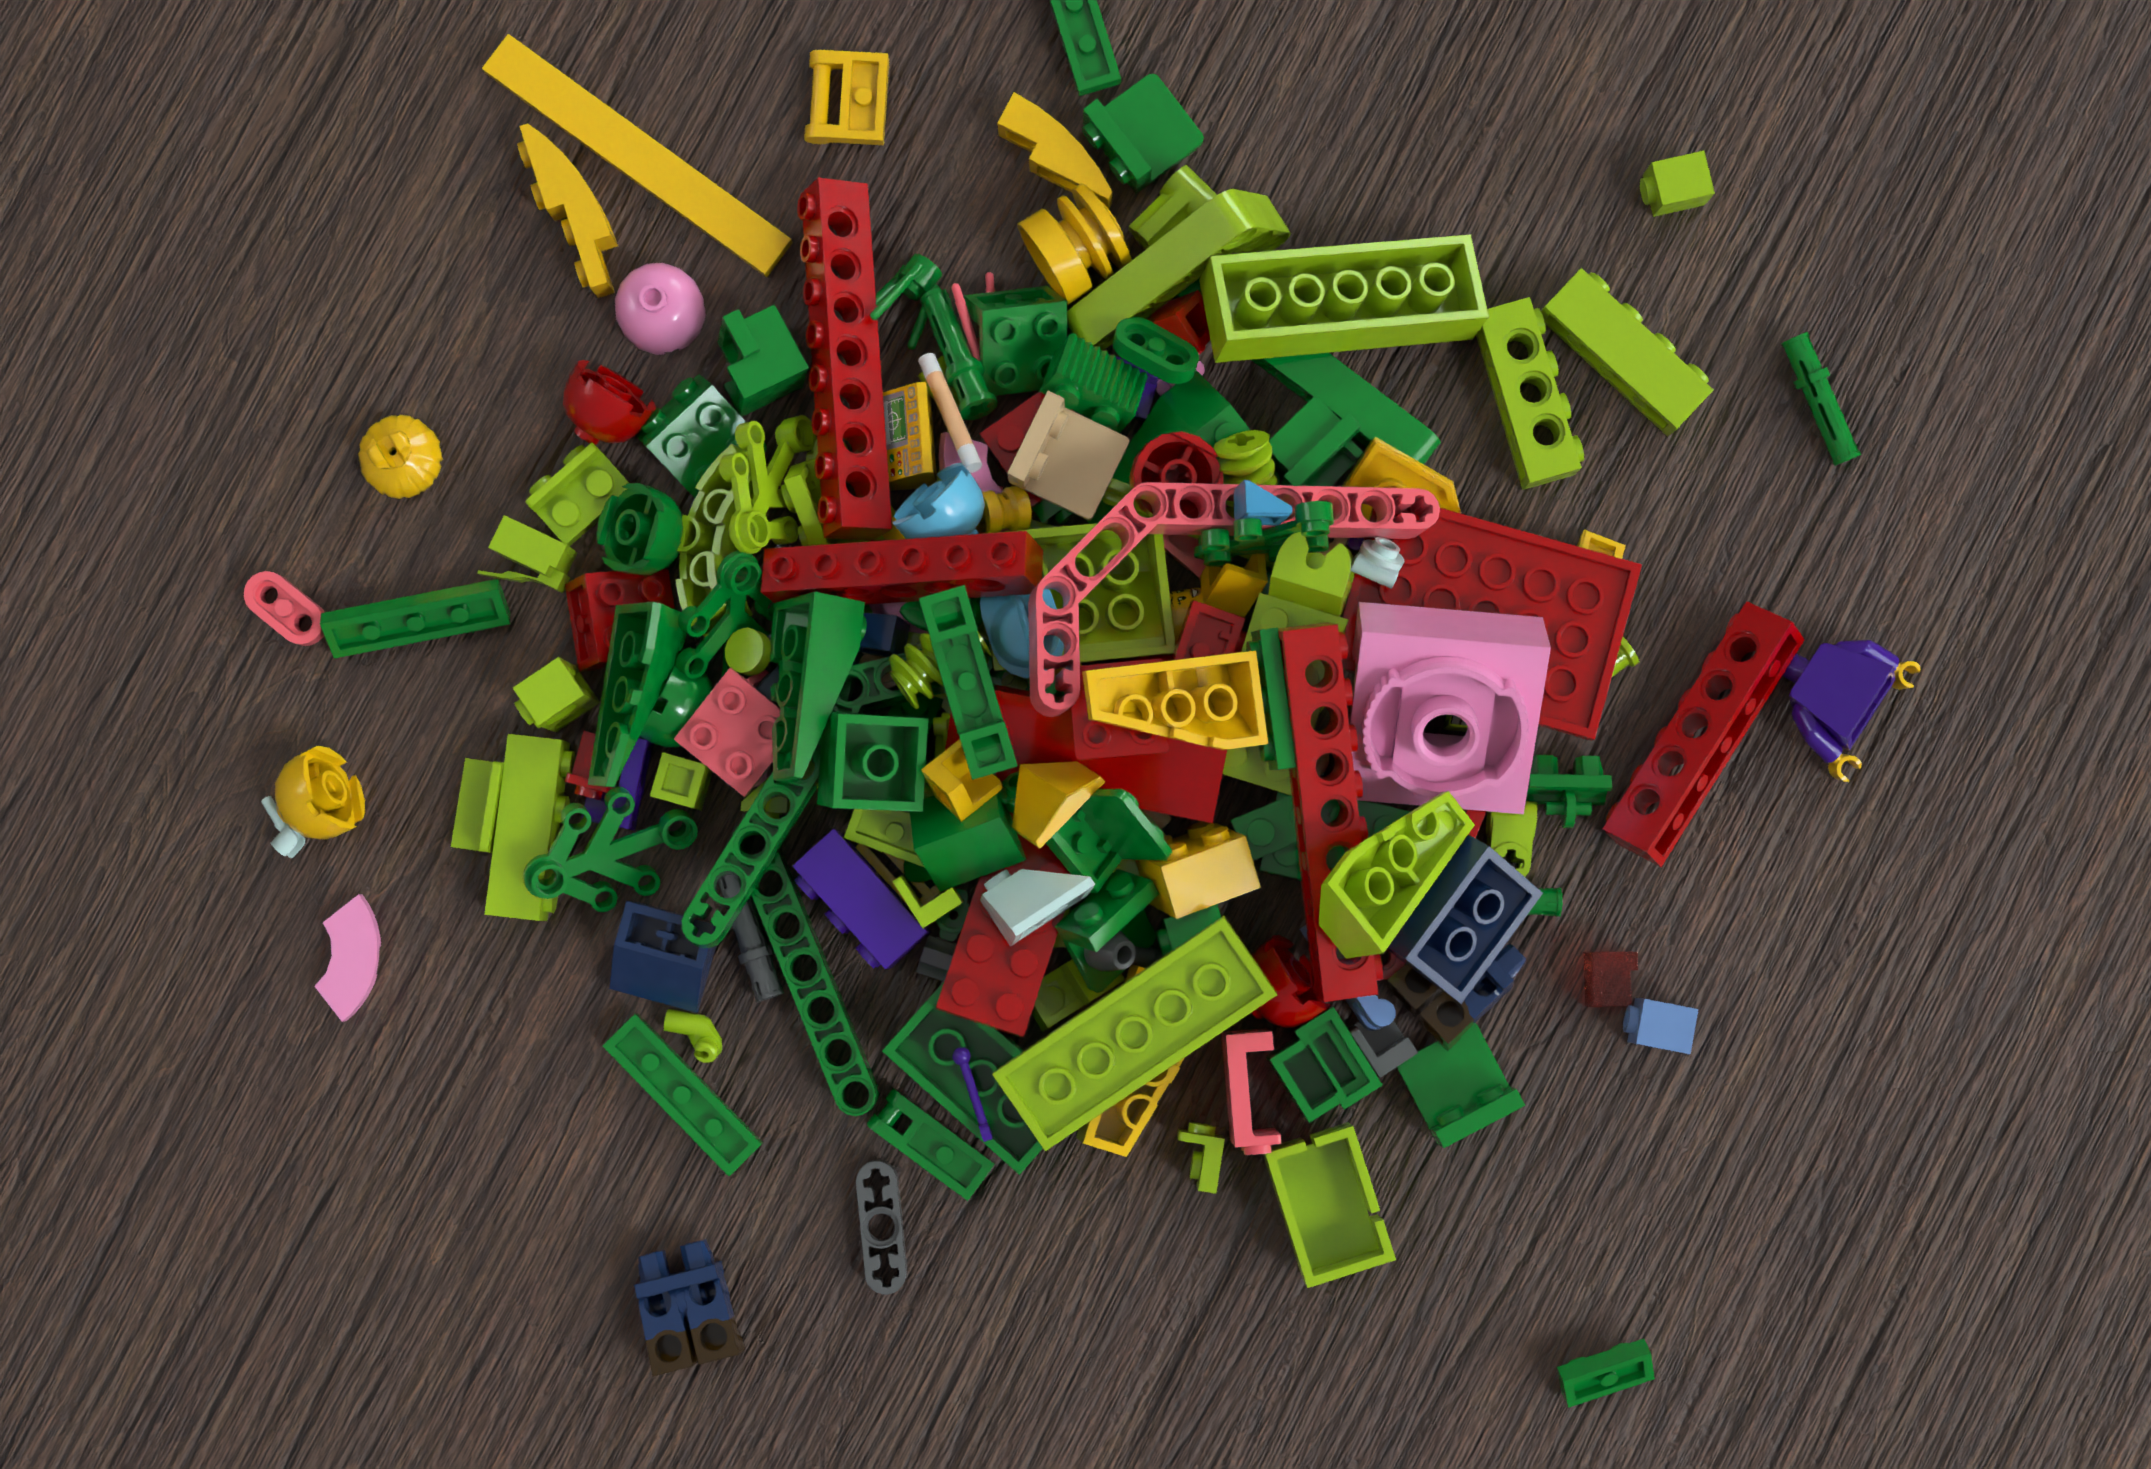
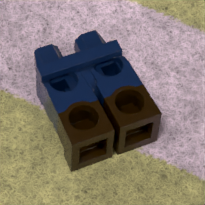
M1512 944L1506 945L1462 1004L1443 992L1429 1005L1442 990L1406 964L1387 979V988L1415 1017L1420 1014L1419 1022L1449 1051L1475 1022L1512 989L1514 978L1525 965L1526 958Z
M706 1239L680 1246L685 1266L683 1271L670 1274L665 1250L638 1257L641 1282L635 1284L634 1287L637 1299H639L640 1314L652 1376L692 1367L697 1363L700 1365L739 1355L745 1350L741 1332H738L722 1262H714L713 1254Z

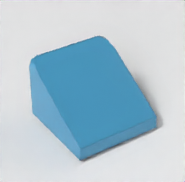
M1243 480L1234 489L1235 521L1245 518H1256L1262 521V525L1278 526L1292 514L1291 505L1249 480Z

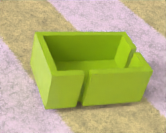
M1348 1122L1309 1134L1311 1144L1306 1145L1305 1141L1300 1137L1271 1146L1272 1152L1263 1154L1300 1273L1307 1288L1396 1260L1384 1220L1378 1214L1369 1217L1368 1211L1375 1213L1380 1211L1354 1126Z

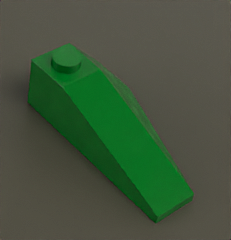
M812 592L775 603L770 640V662L778 663L779 680L778 683H774L771 686V701H777L780 706V717L776 719L772 728L773 780L788 781L803 778L860 649V643L866 633L865 602Z

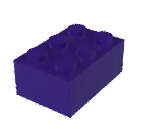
M832 829L793 865V868L799 873L794 881L811 900H818L821 897L830 907L825 913L826 917L842 934H848L851 931L861 943L856 947V950L871 967L878 968L882 965L884 969L893 968L932 931L927 926L921 927L908 905L855 848L850 840L844 838L845 835L841 831Z

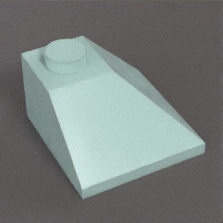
M1006 869L984 884L987 892L982 894L980 901L1011 947L1087 897L1096 884L1090 876L1025 869L1010 875Z

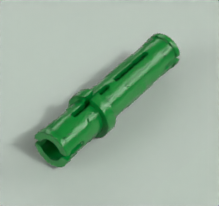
M1805 332L1781 343V346L1784 348L1797 377V380L1794 381L1797 390L1802 389L1816 425L1831 455L1832 463L1836 466L1862 454L1857 448L1844 414L1827 377L1831 376L1828 367L1822 368L1809 338L1810 335L1808 332Z

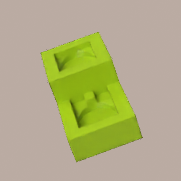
M1072 959L1043 977L1032 1016L1043 1032L1125 979L1120 974L1102 992L1096 993L1088 989Z

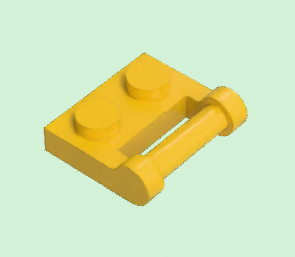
M834 50L811 51L809 67L813 69L810 124L805 125L804 140L812 144L884 145L889 73L888 53ZM834 69L843 70L839 125L827 124L830 75Z

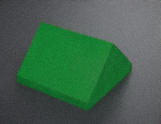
M999 793L994 795L962 822L935 796L924 799L923 812L910 811L914 851L940 892L1027 860L1018 834L1012 828L1013 820L1005 804L1001 803Z

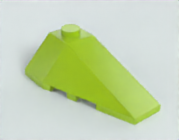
M1449 791L1438 794L1345 852L1321 884L1319 926L1346 959L1382 954L1386 951L1475 826Z

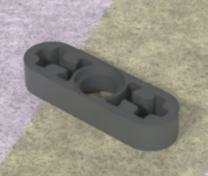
M876 1159L867 1162L859 1170L856 1177V1190L866 1282L873 1291L888 1295L895 1293L903 1286L907 1278L908 1268L898 1174L889 1162ZM878 1168L880 1169L881 1176H889L890 1183L882 1187L883 1201L892 1198L893 1207L878 1205L869 1210L866 1208V1201H875L874 1187L865 1185V1179L872 1175V1169ZM886 1214L893 1219L895 1231L891 1237L880 1240L870 1233L869 1221L874 1215ZM897 1244L898 1252L889 1251L888 1257L890 1267L898 1268L899 1274L893 1276L891 1284L887 1285L884 1284L882 1277H875L874 1270H878L882 1264L881 1252L871 1255L870 1247L883 1249Z

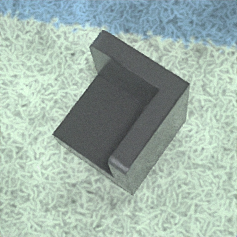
M1359 1021L1348 1028L1379 1078L1418 1053L1410 1039L1403 1036L1394 1021L1376 1031L1365 1029Z

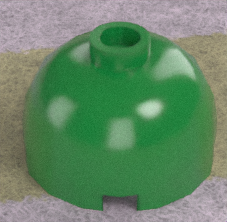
M628 483L622 486L627 490L623 491L619 497L611 495L606 501L599 517L597 543L605 547V553L608 558L602 557V559L614 571L626 574L652 575L669 567L679 554L677 550L681 544L683 533V514L676 502L664 492L641 483Z
M675 663L640 737L664 747L681 746L674 738L713 690L712 682L706 673L697 679H690L676 668Z

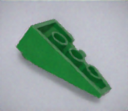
M1196 370L1194 377L1190 381L1175 384L1158 397L1146 420L1130 440L1112 479H1117L1130 485L1129 476L1134 458L1146 443L1162 434L1182 431L1199 436L1211 447H1214L1215 443L1221 439L1250 429L1233 406ZM1101 500L1093 519L1086 520L1088 524L1099 523L1114 507Z
M656 602L616 605L588 785L615 787L676 663L678 653L684 646L686 632L681 630L678 625V618L681 612Z

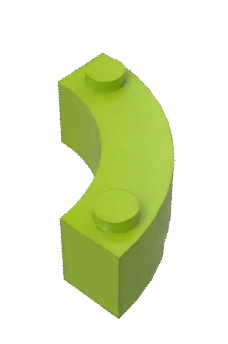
M733 444L716 458L695 487L699 489V492L694 499L688 516H682L683 533L681 544L677 550L680 552V579H676L682 611L689 606L698 607L718 583L717 571L722 560L730 553L738 550L730 540L728 531L731 517L736 511L732 482H726L722 478L719 462L723 456L738 452L746 457L748 463L749 458L748 451L742 450ZM749 465V475L747 476V481L749 486L750 498L752 501L754 497V492ZM746 601L745 612L752 616L753 614ZM726 602L710 619V626L703 636L706 637L726 613ZM697 617L692 621L691 626L695 624Z

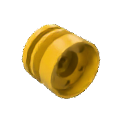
M1083 183L1072 189V195L1078 209L1067 196L1062 195L1057 198V205L1063 220L1057 222L1047 210L1040 209L1017 224L1021 238L1038 269L1050 287L1067 300V305L1092 290V283L1087 268L1092 266L1102 278L1107 280L1113 275L1108 258L1118 269H1122L1132 261L1124 241L1123 232L1108 207L1096 197L1093 191Z

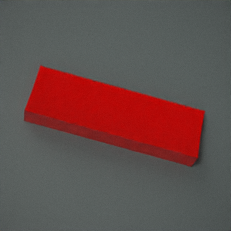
M993 684L1017 762V767L996 773L1000 781H1003L1012 773L1019 772L1020 764L1077 761L1102 777L1105 783L1099 789L1126 790L1136 798L1139 809L1213 823L1227 750L1168 738L1169 751L1167 753L1078 760L1075 756L1071 707L1059 716H1043L1033 707L1030 691ZM1054 696L1055 702L1060 700L1062 697ZM950 713L945 750L959 740L952 713Z

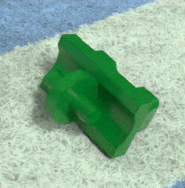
M1535 755L1532 760L1526 801L1545 804V815H1560L1562 827L1573 828L1576 815L1591 816L1592 805L1605 804L1607 791L1612 789L1611 775H1604L1599 756H1580L1575 758L1573 762V775L1558 774L1557 757L1553 755Z

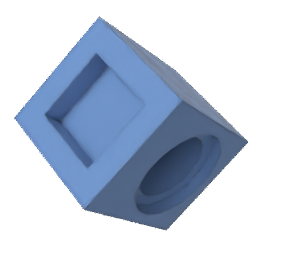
M1635 998L1634 1006L1629 1005L1627 1007L1623 1021V1031L1629 1033L1627 1042L1691 1054L1698 1009Z

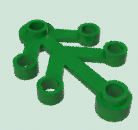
M1309 501L1297 504L1295 506L1294 521L1262 530V521L1260 519L1245 518L1233 522L1234 536H1229V531L1226 529L1202 531L1198 537V546L1194 548V557L1204 560V565L1210 567L1231 564V558L1250 554L1268 553V560L1275 562L1283 543L1288 537L1297 532H1301V535L1306 537L1309 546L1308 553L1326 551L1329 549V526L1334 524L1333 504L1327 501Z
M737 550L727 555L719 565L717 585L698 607L689 606L680 613L678 618L680 629L692 637H700L708 630L710 619L726 602V613L696 649L686 648L678 655L676 668L688 678L697 679L702 676L707 669L708 662L724 644L723 677L730 668L725 659V647L731 635L737 630L751 628L764 633L766 636L771 635V632L765 631L745 612L746 595H748L755 601L756 612L767 620L773 621L775 603L768 609L772 601L761 593L762 583L760 581L762 571L757 559L752 554ZM697 617V621L691 626L692 621ZM695 659L694 664L689 669V664Z
M614 787L605 795L604 804L607 809L584 852L568 857L578 835L587 831L591 825V816L586 807L580 803H571L564 807L561 812L563 826L549 852L538 855L529 861L524 869L523 881L528 891L536 897L551 899L565 893L590 903L598 912H607L615 907L618 900L612 885L606 881H598L591 885L574 876L591 870L633 887L639 895H652L660 886V878L654 868L649 865H641L635 868L618 861V859L663 842L675 850L685 849L695 841L698 833L697 825L686 811L674 809L666 812L660 818L659 824L612 841L624 817L630 815L635 807V801L626 788ZM619 797L627 798L626 803L622 807H612L615 799ZM573 814H583V819L579 823H569V819ZM682 821V825L678 830H668V827L673 822ZM544 870H553V874L548 879L542 880L538 878L539 874ZM646 875L652 876V880L647 885H638L641 877ZM600 892H609V897L605 901H595L596 896Z

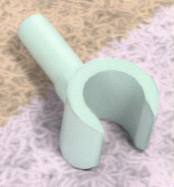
M271 796L265 797L261 802L275 824L274 826L280 831L271 842V845L281 855L293 858L304 846L305 837L283 822L277 813L276 803Z

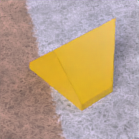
M1077 761L1020 764L1012 828L1026 840L1041 848L1105 781L1101 776Z

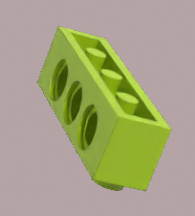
M1530 297L1487 309L1489 318L1478 331L1476 337L1522 490L1574 476L1582 468L1580 462L1584 461V451L1577 435L1572 436L1567 419L1571 418V408L1566 394H1559L1554 377L1558 376V365L1553 351H1546L1542 334H1545L1546 327L1541 310L1539 308L1533 309ZM1518 341L1524 344L1528 350V358L1524 360L1513 358L1507 350V343ZM1525 383L1535 385L1541 393V400L1535 403L1526 401L1520 393V385ZM1539 425L1549 428L1553 433V444L1542 445L1538 443L1533 436V428Z

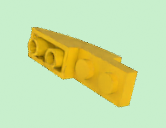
M528 123L519 126L524 141L517 143L518 150L525 168L533 167L537 183L531 184L538 209H546L554 221L568 217L561 220V225L569 246L577 245L581 260L574 262L582 287L590 286L597 298L615 293L602 251L617 247L618 244L600 203L579 171L559 148Z

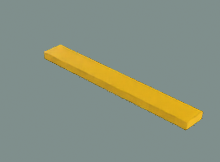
M507 34L482 67L484 73L766 278L792 245V239L510 34Z

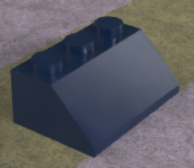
M1467 835L1387 949L1410 968L1462 1004L1543 893L1490 846Z

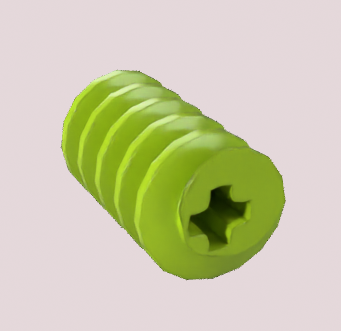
M1247 430L1233 434L1215 443L1213 449L1217 456L1220 457L1217 461L1220 464V472L1223 471V484H1240L1243 480H1249L1256 485L1278 484L1277 478L1274 475L1275 463L1271 458L1273 450L1269 442L1270 434L1260 430ZM1226 501V511L1229 516L1235 519L1234 502Z
M977 631L983 652L991 657L990 650ZM926 633L919 636L922 650H919L910 643L905 645L904 651L907 661L895 654L889 657L892 670L890 675L901 693L915 710L919 708L916 693L920 692L929 699L934 698L931 683L935 681L944 687L930 638Z

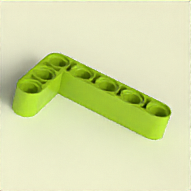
M1237 189L1226 190L1210 199L1067 311V325L1072 334L1076 333L1078 338H1084L1085 342H1092L1093 347L1099 346L1101 351L1113 344L1116 326L1121 320L1131 317L1148 318L1199 279L1210 256L1227 255L1233 252L1273 251L1287 241L1291 232L1268 196Z

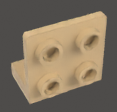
M1047 391L1007 473L1008 481L1086 520H1092L1129 445V438L1065 408L1063 397Z

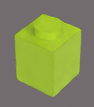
M1704 151L1655 161L1649 165L1643 174V178L1640 179V192L1644 204H1650L1653 217L1704 206L1715 194Z

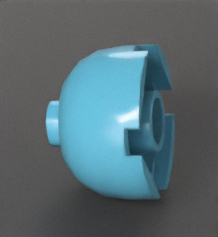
M954 463L936 474L942 481L935 482L929 487L923 483L903 502L894 515L896 521H893V524L906 539L979 534L975 528L983 517L985 502L982 491L971 473L962 463Z

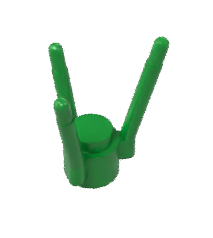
M917 253L913 254L907 264L902 265L896 275L876 293L877 307L871 312V319L877 320L902 293L908 298L918 301L926 292L940 288L937 282L942 277L941 270L925 256ZM923 306L907 344L910 350L916 348L928 319Z

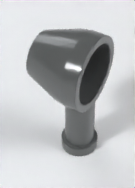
M1119 931L1097 952L1084 948V957L1087 964L1096 970L1104 972L1123 970L1132 964L1147 968L1162 958L1159 949L1134 946L1122 931Z

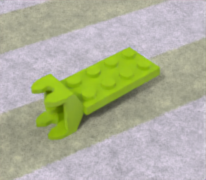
M1301 532L1294 533L1288 537L1278 552L1270 578L1268 595L1259 593L1241 652H1246L1247 641H1252L1251 632L1261 629L1286 628L1329 622L1338 624L1339 632L1343 631L1345 633L1349 620L1340 616L1346 605L1355 575L1351 571V562L1354 558L1351 551L1339 543L1325 557L1322 553H1308L1307 539L1301 535ZM1320 660L1312 661L1305 671L1306 680L1310 685L1318 684L1325 674L1324 666ZM1322 707L1317 708L1311 715L1310 722L1314 731ZM1259 745L1227 749L1223 769L1224 775L1292 796L1289 768L1269 770L1268 761L1263 762L1261 759Z

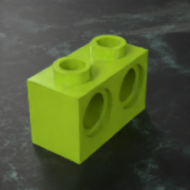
M557 657L513 687V690L520 698L514 704L523 719L529 725L534 723L539 729L542 727L555 733L600 703L577 667L560 657Z

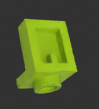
M1189 1122L1188 1130L1178 1128L1177 1139L1203 1145L1202 1152L1193 1151L1189 1178L1197 1179L1196 1187L1198 1191L1216 1194L1225 1138L1223 1135L1215 1134L1216 1126Z

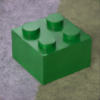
M831 712L821 735L817 805L840 809L923 812L925 776L921 769L926 766L928 718Z

